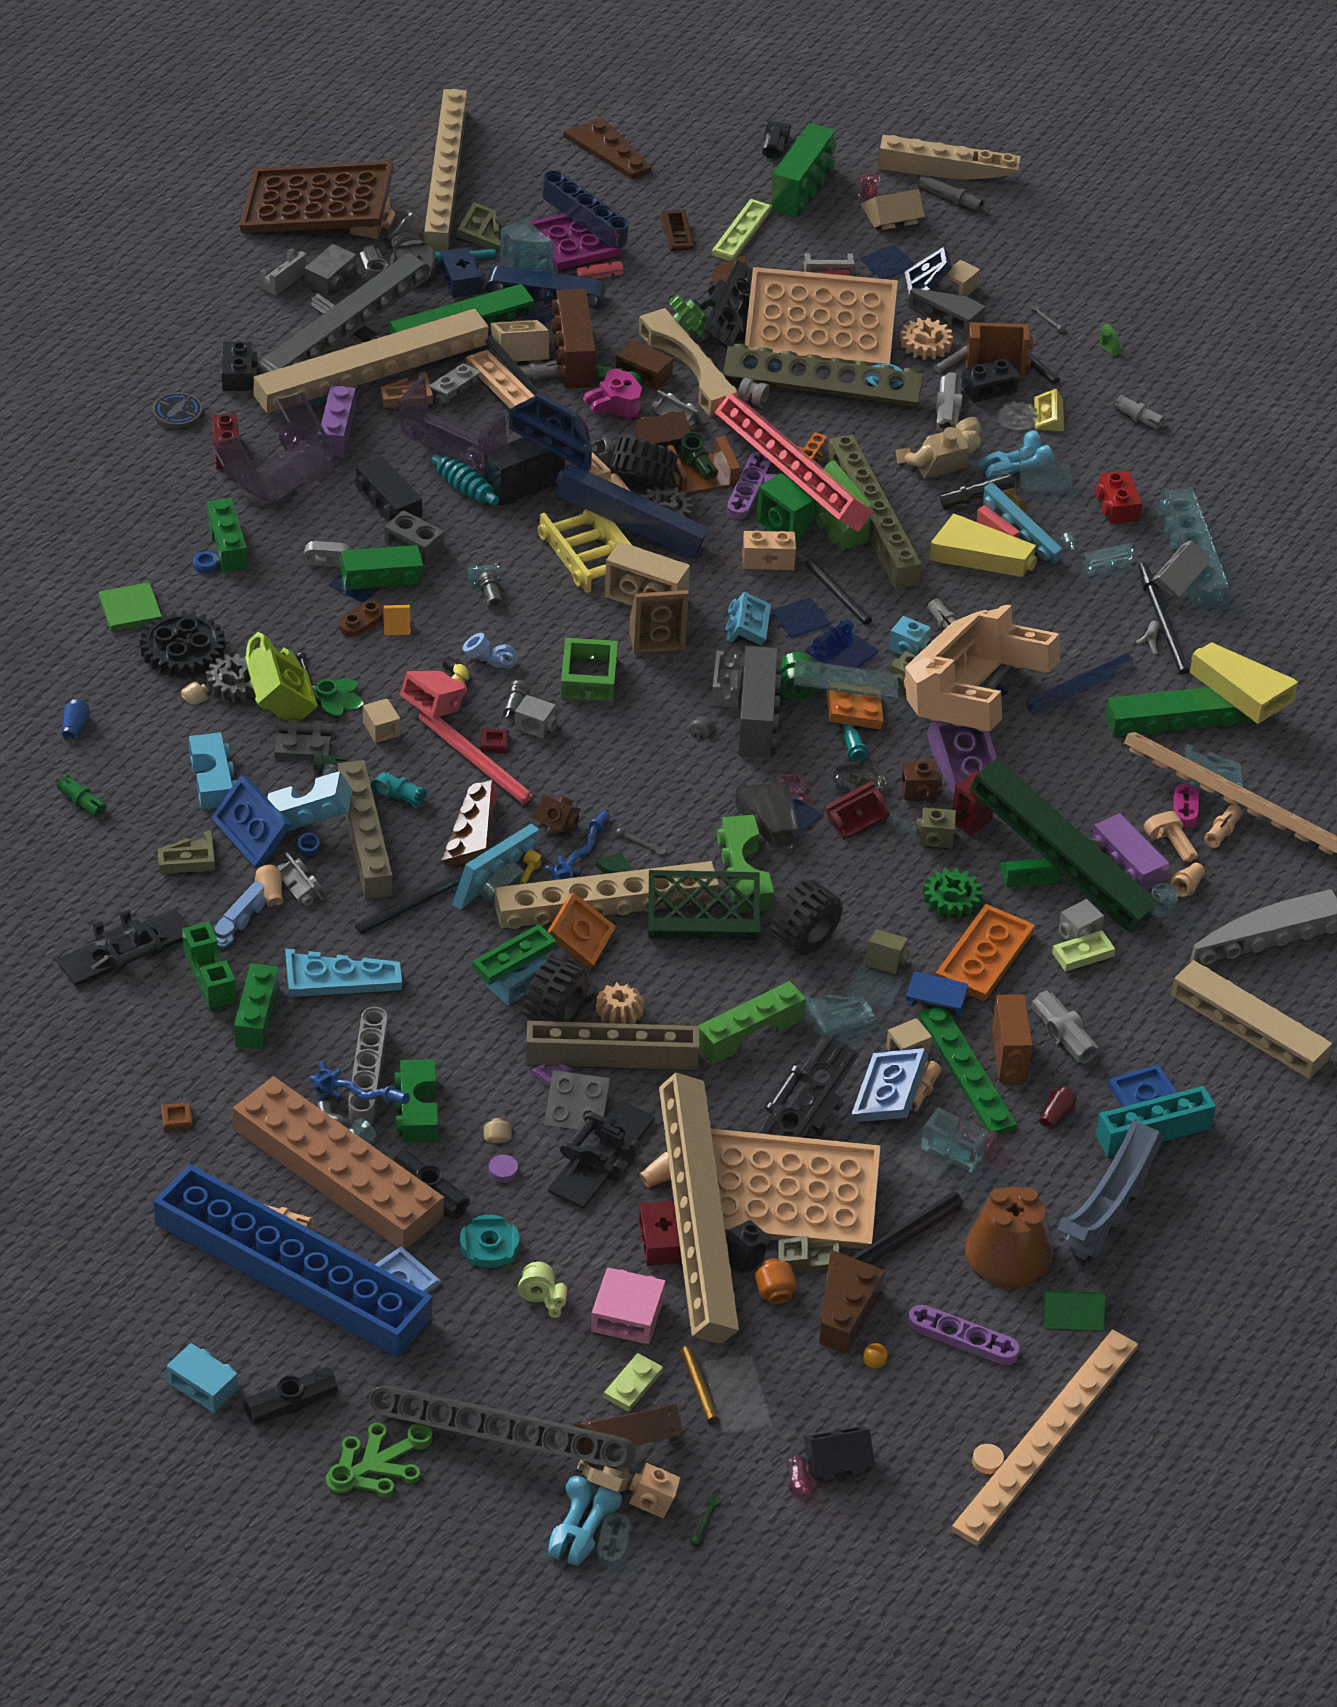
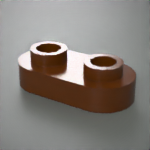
M366 601L340 618V632L349 637L363 634L383 620L384 607L375 601Z

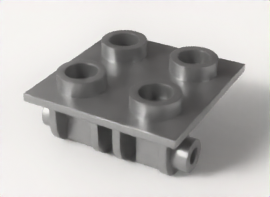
M553 1070L544 1125L579 1130L584 1124V1118L588 1113L592 1112L604 1117L606 1101L608 1102L610 1078Z

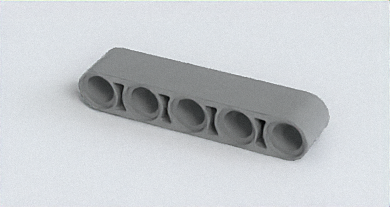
M379 1007L367 1008L361 1015L352 1082L356 1083L359 1088L367 1093L379 1090L387 1039V1013ZM350 1090V1124L359 1129L370 1127L375 1120L378 1098L363 1100Z

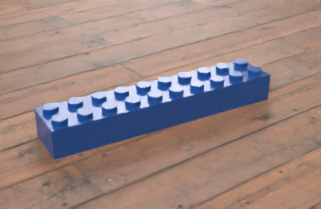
M191 1164L154 1200L155 1224L397 1358L432 1320V1295Z

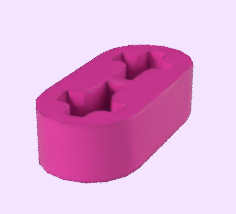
M1189 784L1178 785L1175 788L1173 797V811L1179 816L1183 827L1194 826L1198 818L1199 793L1194 786ZM1183 794L1188 795V801H1184ZM1183 810L1188 811V817L1184 816Z

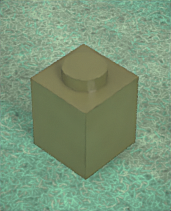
M876 929L868 941L864 965L896 974L901 965L905 966L907 964L910 950L906 949L908 938Z

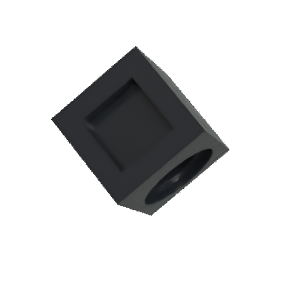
M751 1220L731 1228L726 1239L729 1263L741 1273L754 1268L763 1262L770 1236Z

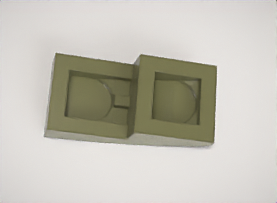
M808 1236L778 1239V1259L789 1263L793 1269L828 1270L830 1249L841 1253L839 1242L809 1243Z

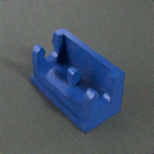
M914 971L906 994V1005L912 1006L914 1000L955 1009V1017L961 1018L968 999V983Z

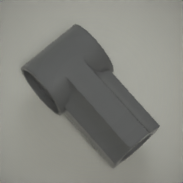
M374 246L365 247L359 254L368 281L388 267V262L383 259L380 250L374 248Z

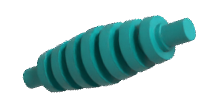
M435 454L432 457L431 461L437 466V472L456 491L481 504L488 502L495 506L499 503V497L494 494V488L475 469L450 456L441 457Z

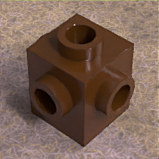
M935 761L903 762L901 784L904 800L936 799L937 788L942 787V774L937 772Z
M543 794L533 820L546 825L544 830L560 836L561 832L570 833L576 828L580 819L578 815L580 808L572 805L574 800L559 794L555 798Z

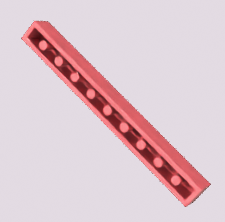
M729 392L715 413L838 520L859 532L873 513V510L751 406Z

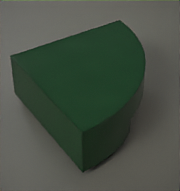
M621 852L596 860L597 868L605 874L633 871Z

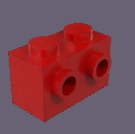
M1130 472L1100 474L1099 484L1095 485V495L1097 499L1102 501L1101 509L1103 516H1108L1110 524L1140 521L1142 502Z

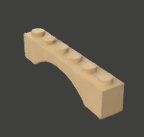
M666 308L640 316L639 334L648 345L675 356L693 371L699 383L698 404L710 418L717 416L715 412L729 392L738 398L736 388L726 380L723 373L714 366L712 360L702 352L700 346L690 338L688 332L678 324L674 316Z

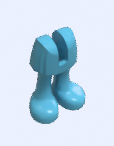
M1033 430L1026 433L1024 446L1021 449L1010 453L997 451L989 454L978 461L977 467L985 474L987 479H992L1009 474L1010 472L1016 474L1030 470L1050 469L1054 466V455L1048 445L1042 446L1039 434Z
M572 1476L566 1484V1492L571 1500V1508L564 1522L553 1529L548 1555L551 1558L561 1560L569 1542L573 1543L569 1552L568 1563L578 1567L595 1547L593 1535L598 1525L607 1515L619 1509L622 1496L617 1491L601 1486L594 1497L593 1486L587 1479L580 1476ZM594 1497L592 1510L583 1527L579 1528L578 1524Z

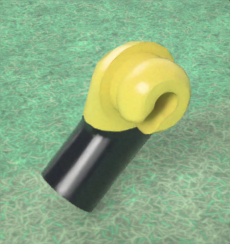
M450 656L444 659L442 667L454 674L451 677L452 679L464 683L469 680L468 668L463 663Z

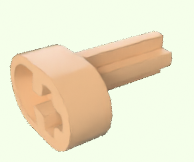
M1176 812L1160 813L1150 817L1145 822L1144 830L1151 840L1168 836L1184 862L1187 861L1188 863L1198 858L1197 852L1182 830L1183 823Z

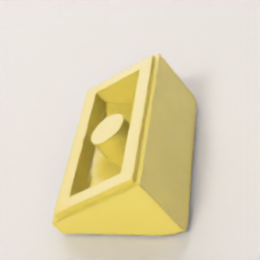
M1057 389L1034 397L1035 430L1064 431L1063 399Z

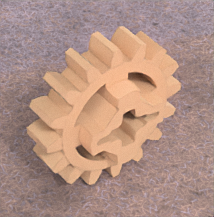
M917 318V323L910 320L909 325L903 326V331L900 334L901 348H906L905 353L907 354L913 352L914 358L919 355L922 356L923 360H926L928 356L933 360L936 359V355L944 357V353H949L950 347H952V330H947L946 324L939 325V320L931 322L930 318L926 320Z

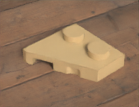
M580 1460L577 1468L583 1471L582 1474L587 1477L589 1482L617 1492L628 1490L633 1477L632 1474H629L630 1469L625 1466L610 1467Z

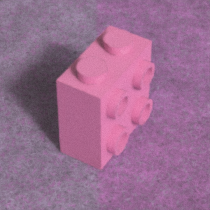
M607 1267L592 1310L591 1332L649 1345L664 1301L665 1280Z

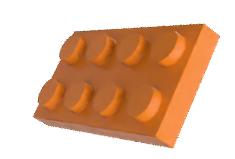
M985 904L936 971L935 976L968 983V995L985 1002L1033 935L1035 925Z

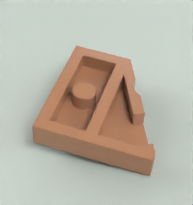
M426 372L419 373V379L411 382L405 378L396 383L380 387L384 408L398 409L402 406L422 407L426 404H433V394L431 388H429L430 384Z

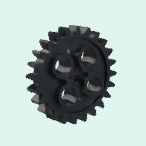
M185 610L181 612V615H177L172 611L171 617L161 614V621L153 618V625L146 624V631H141V656L144 657L145 663L151 664V669L159 667L160 674L167 670L170 677L175 672L179 673L180 678H183L184 673L187 672L193 677L194 671L204 674V667L209 669L210 664L216 663L215 659L224 657V649H226L224 631H221L220 624L214 625L213 618L206 621V614L196 617V611H193L191 615H186Z

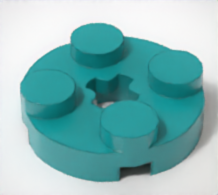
M481 1215L472 1219V1224L466 1228L464 1226L461 1230L460 1250L467 1259V1262L473 1266L496 1268L512 1263L518 1253L519 1232L513 1224L511 1227L510 1224L505 1223V1218L501 1216ZM487 1238H492V1241L495 1243L486 1244L485 1242Z

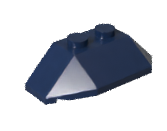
M540 393L509 409L510 430L588 472L591 470L592 447L589 430L579 414Z

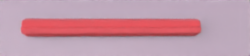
M424 712L419 714V719L521 804H527L532 799V794L528 789L440 717L431 718Z

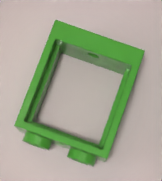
M565 638L561 698L614 701L618 641ZM571 658L609 660L608 676L569 674Z

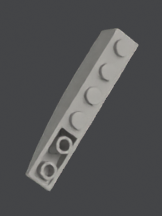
M1329 889L1281 901L1239 917L1194 944L1191 962L1194 960L1199 964L1209 965L1216 960L1224 958L1234 959L1240 954L1248 952L1258 953L1268 947L1276 945L1285 946L1289 942L1300 939L1309 940L1316 935L1324 933L1334 934L1337 932V897Z

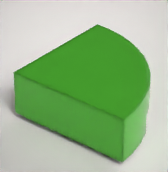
M1109 324L1102 326L1099 345L1112 356L1121 354L1120 342L1113 328Z

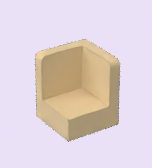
M959 260L952 266L951 270L945 275V278L959 284L958 295L967 296L978 287L980 269Z
M388 699L363 705V724L375 743L400 736V718Z
M915 1018L888 1030L886 1048L889 1051L897 1047L901 1051L912 1048H925L927 1054H930L932 1036L920 1021Z

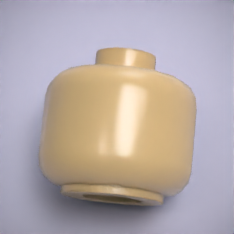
M192 682L181 690V697L187 703L196 705L208 700L207 693H209V690L204 684L200 686L199 683Z
M494 1118L484 1125V1138L487 1142L506 1143L512 1139V1126L501 1118Z

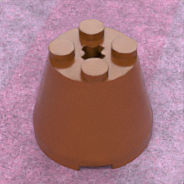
M1030 1187L995 1188L992 1190L990 1197L967 1235L965 1243L967 1263L973 1272L975 1271L981 1277L991 1281L993 1285L1005 1288H1020L1032 1285L1050 1270L1054 1256V1246L1044 1204L1038 1197L1037 1191Z

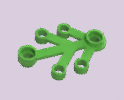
M382 1423L371 1424L368 1428L369 1440L363 1461L353 1467L354 1455L360 1452L361 1443L357 1437H346L342 1441L343 1452L340 1463L334 1465L326 1475L327 1487L332 1492L339 1494L348 1493L355 1488L373 1491L379 1497L387 1498L394 1492L392 1480L388 1478L375 1480L362 1476L367 1473L402 1478L407 1484L418 1482L420 1479V1469L416 1465L409 1464L404 1466L388 1462L413 1449H427L432 1444L431 1427L415 1423L408 1429V1438L378 1453L381 1441L387 1436V1429ZM374 1430H381L383 1433L375 1435L372 1432ZM417 1437H423L424 1439H423V1440H417L416 1438H417ZM353 1443L356 1445V1447L350 1449L347 1448L346 1445ZM410 1471L416 1473V1475L413 1477H409L405 1474ZM339 1478H344V1479H346V1480H345V1481H338L337 1479H339ZM387 1485L390 1489L383 1491L379 1487Z

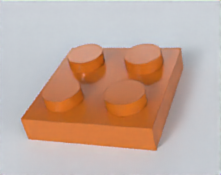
M842 683L828 684L826 692L829 722L881 730L883 713L879 690L869 687H853Z
M573 892L567 897L548 933L556 939V944L583 966L591 968L597 961L616 926Z

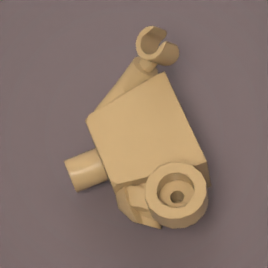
M969 417L960 421L955 428L948 427L942 433L928 436L917 453H912L910 448L895 450L897 463L906 462L909 465L917 466L924 479L966 469L968 466V455L972 454L980 446L981 438L979 433L982 429L976 417Z

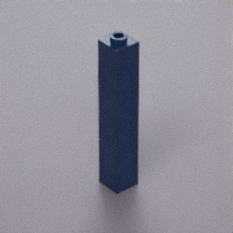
M570 464L566 471L561 470L555 481V484L559 485L555 495L692 559L695 558L709 529L698 522L573 464Z

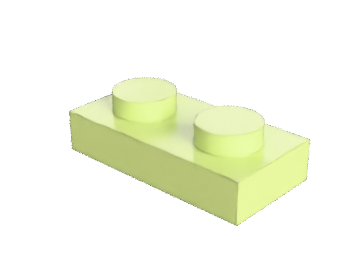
M1101 930L1053 945L1052 954L1064 971L1067 972L1114 957L1115 948Z
M637 1353L606 1389L604 1399L629 1412L662 1374L663 1367Z

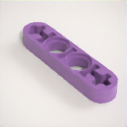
M760 451L750 455L728 501L727 514L732 519L743 520L749 516L758 497L759 485L764 483V475L769 474L772 462ZM760 461H762V462H761V465H760V468L757 467V463H759ZM752 476H753V477H757V478H759V479H758V480H750V479H748V477H752ZM742 492H749V493H751L752 495L744 496V495H741L740 493H742ZM739 503H741L742 507L737 510Z
M917 1305L909 1312L908 1325L916 1333L998 1364L1010 1365L1018 1359L1019 1344L1009 1336L926 1305ZM921 1316L927 1318L924 1319L922 1322L917 1321V1319H920ZM935 1321H938L936 1328H933ZM950 1326L955 1328L957 1333L949 1335L941 1329ZM972 1337H980L985 1343L974 1345L969 1340ZM991 1341L995 1342V1344L992 1346V1349H989ZM1005 1347L1010 1349L1006 1354L1001 1353V1350H1004Z

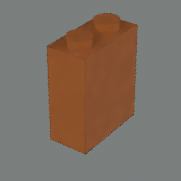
M996 995L991 1032L998 1081L1010 1084L1027 1082L1032 1040L1025 995Z

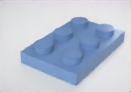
M925 1048L873 1053L851 1114L855 1122L908 1117L929 1057Z

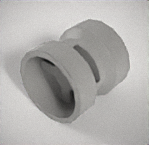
M745 377L739 386L738 398L745 403L751 402L753 406L762 408L760 401H767L770 387L764 383L757 384L753 379Z

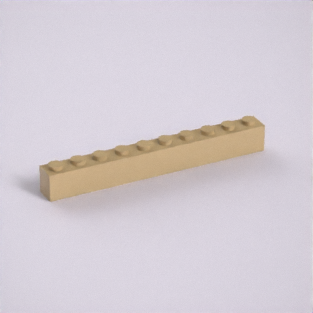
M444 89L424 230V242L434 252L449 250L467 110L466 90Z
M471 309L255 376L254 396L266 413L274 412L328 395L330 386L354 387L487 345L485 340L488 338V325L475 309Z
M674 1073L659 1087L691 1333L692 1337L714 1343H724L739 1328L705 1085L702 1080Z

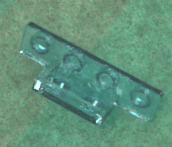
M799 659L794 663L793 683L795 685L887 699H896L898 696L899 676L897 674Z

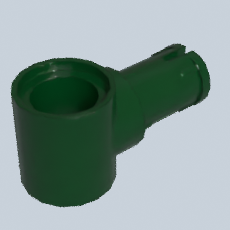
M697 432L686 433L682 437L681 460L688 465L696 466L706 481L710 480V477L712 479L715 478L718 474V469L715 468L708 458V453L704 448L703 436Z

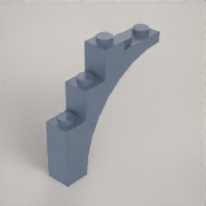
M1133 1120L1113 1162L1092 1195L1076 1213L1068 1218H1062L1057 1229L1065 1232L1063 1238L1066 1239L1065 1245L1072 1247L1071 1254L1087 1260L1088 1255L1095 1258L1098 1256L1110 1227L1116 1228L1130 1197L1136 1198L1165 1134Z

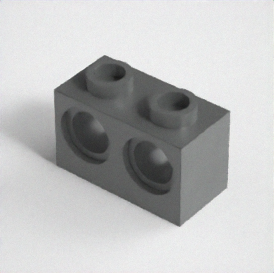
M403 510L385 525V544L390 547L418 545L422 563L427 564L444 549V531Z

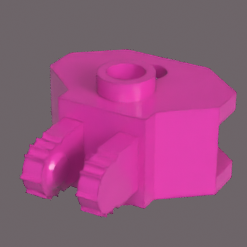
M613 369L607 371L605 380L600 382V388L587 392L583 399L587 405H591L590 408L596 415L608 412L610 416L618 415L631 419L639 415L641 408L639 399L642 387L631 373L620 369Z

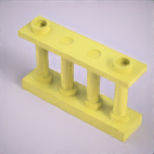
M587 509L581 515L556 523H552L545 513L540 514V525H538L540 538L547 540L572 573L576 586H581L586 593L591 592L592 579L606 574V564L588 570L583 563L611 554L618 542L631 545L613 521ZM583 524L591 525L594 530L566 539L560 533ZM596 539L599 541L603 540L606 544L576 554L571 548Z

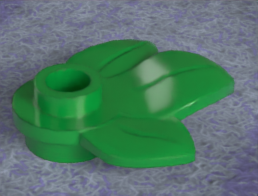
M343 678L334 682L330 679H324L317 683L313 691L315 699L321 702L322 710L330 716L341 717L344 710H357L364 705L363 700L354 693L359 685L355 680Z

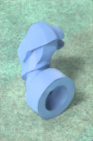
M483 633L473 635L463 645V651L470 659L477 658L482 663L486 661V665H492L493 667L510 669L514 667L518 660L516 650L510 645L503 644L490 650V641Z

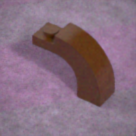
M677 1404L572 1425L627 1438L634 1446L682 1435L681 1419ZM587 1437L584 1441V1449L587 1453L591 1454L594 1449V1443ZM616 1444L613 1450L620 1449L622 1447L619 1444Z

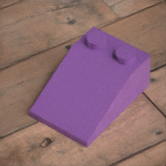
M943 721L932 722L927 731L932 753L953 796L956 784L976 770H983L997 758L989 731L982 732L976 728L954 726L952 723Z

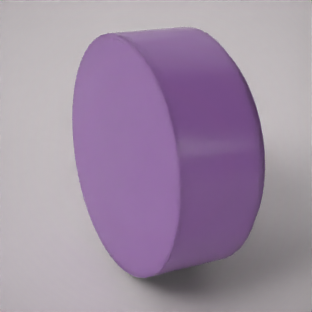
M498 1155L490 1160L489 1175L493 1180L506 1183L516 1178L518 1163L513 1157Z

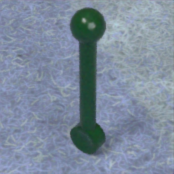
M710 1496L708 1498L709 1507L696 1535L690 1538V1543L694 1547L702 1544L701 1536L714 1508L720 1505V1498L717 1496Z

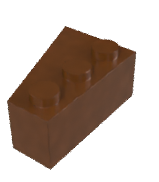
M830 1249L820 1344L845 1354L848 1353L883 1292L885 1270Z

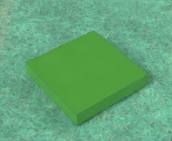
M150 582L99 591V599L110 631L153 624V618L162 620Z

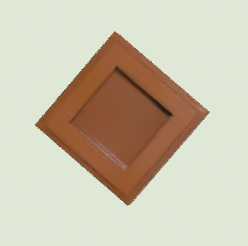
M190 1102L161 1105L164 1131L193 1129Z

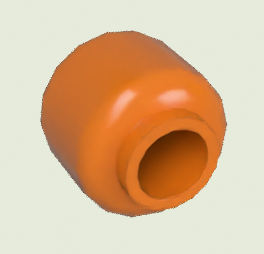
M777 1258L764 1261L763 1266L755 1273L760 1297L765 1301H769L771 1305L789 1302L797 1290L792 1266Z

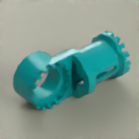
M388 772L380 773L371 782V789L376 795L379 793L385 796L386 800L390 797L396 800L402 799L411 804L414 809H419L424 804L423 801L426 802L424 798H428L429 792L427 788L418 787L404 777L398 779Z

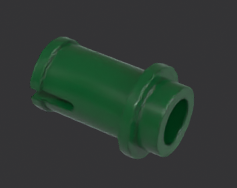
M320 752V754L315 753L313 770H318V773L321 770L338 772V763L347 762V757L323 755V752Z

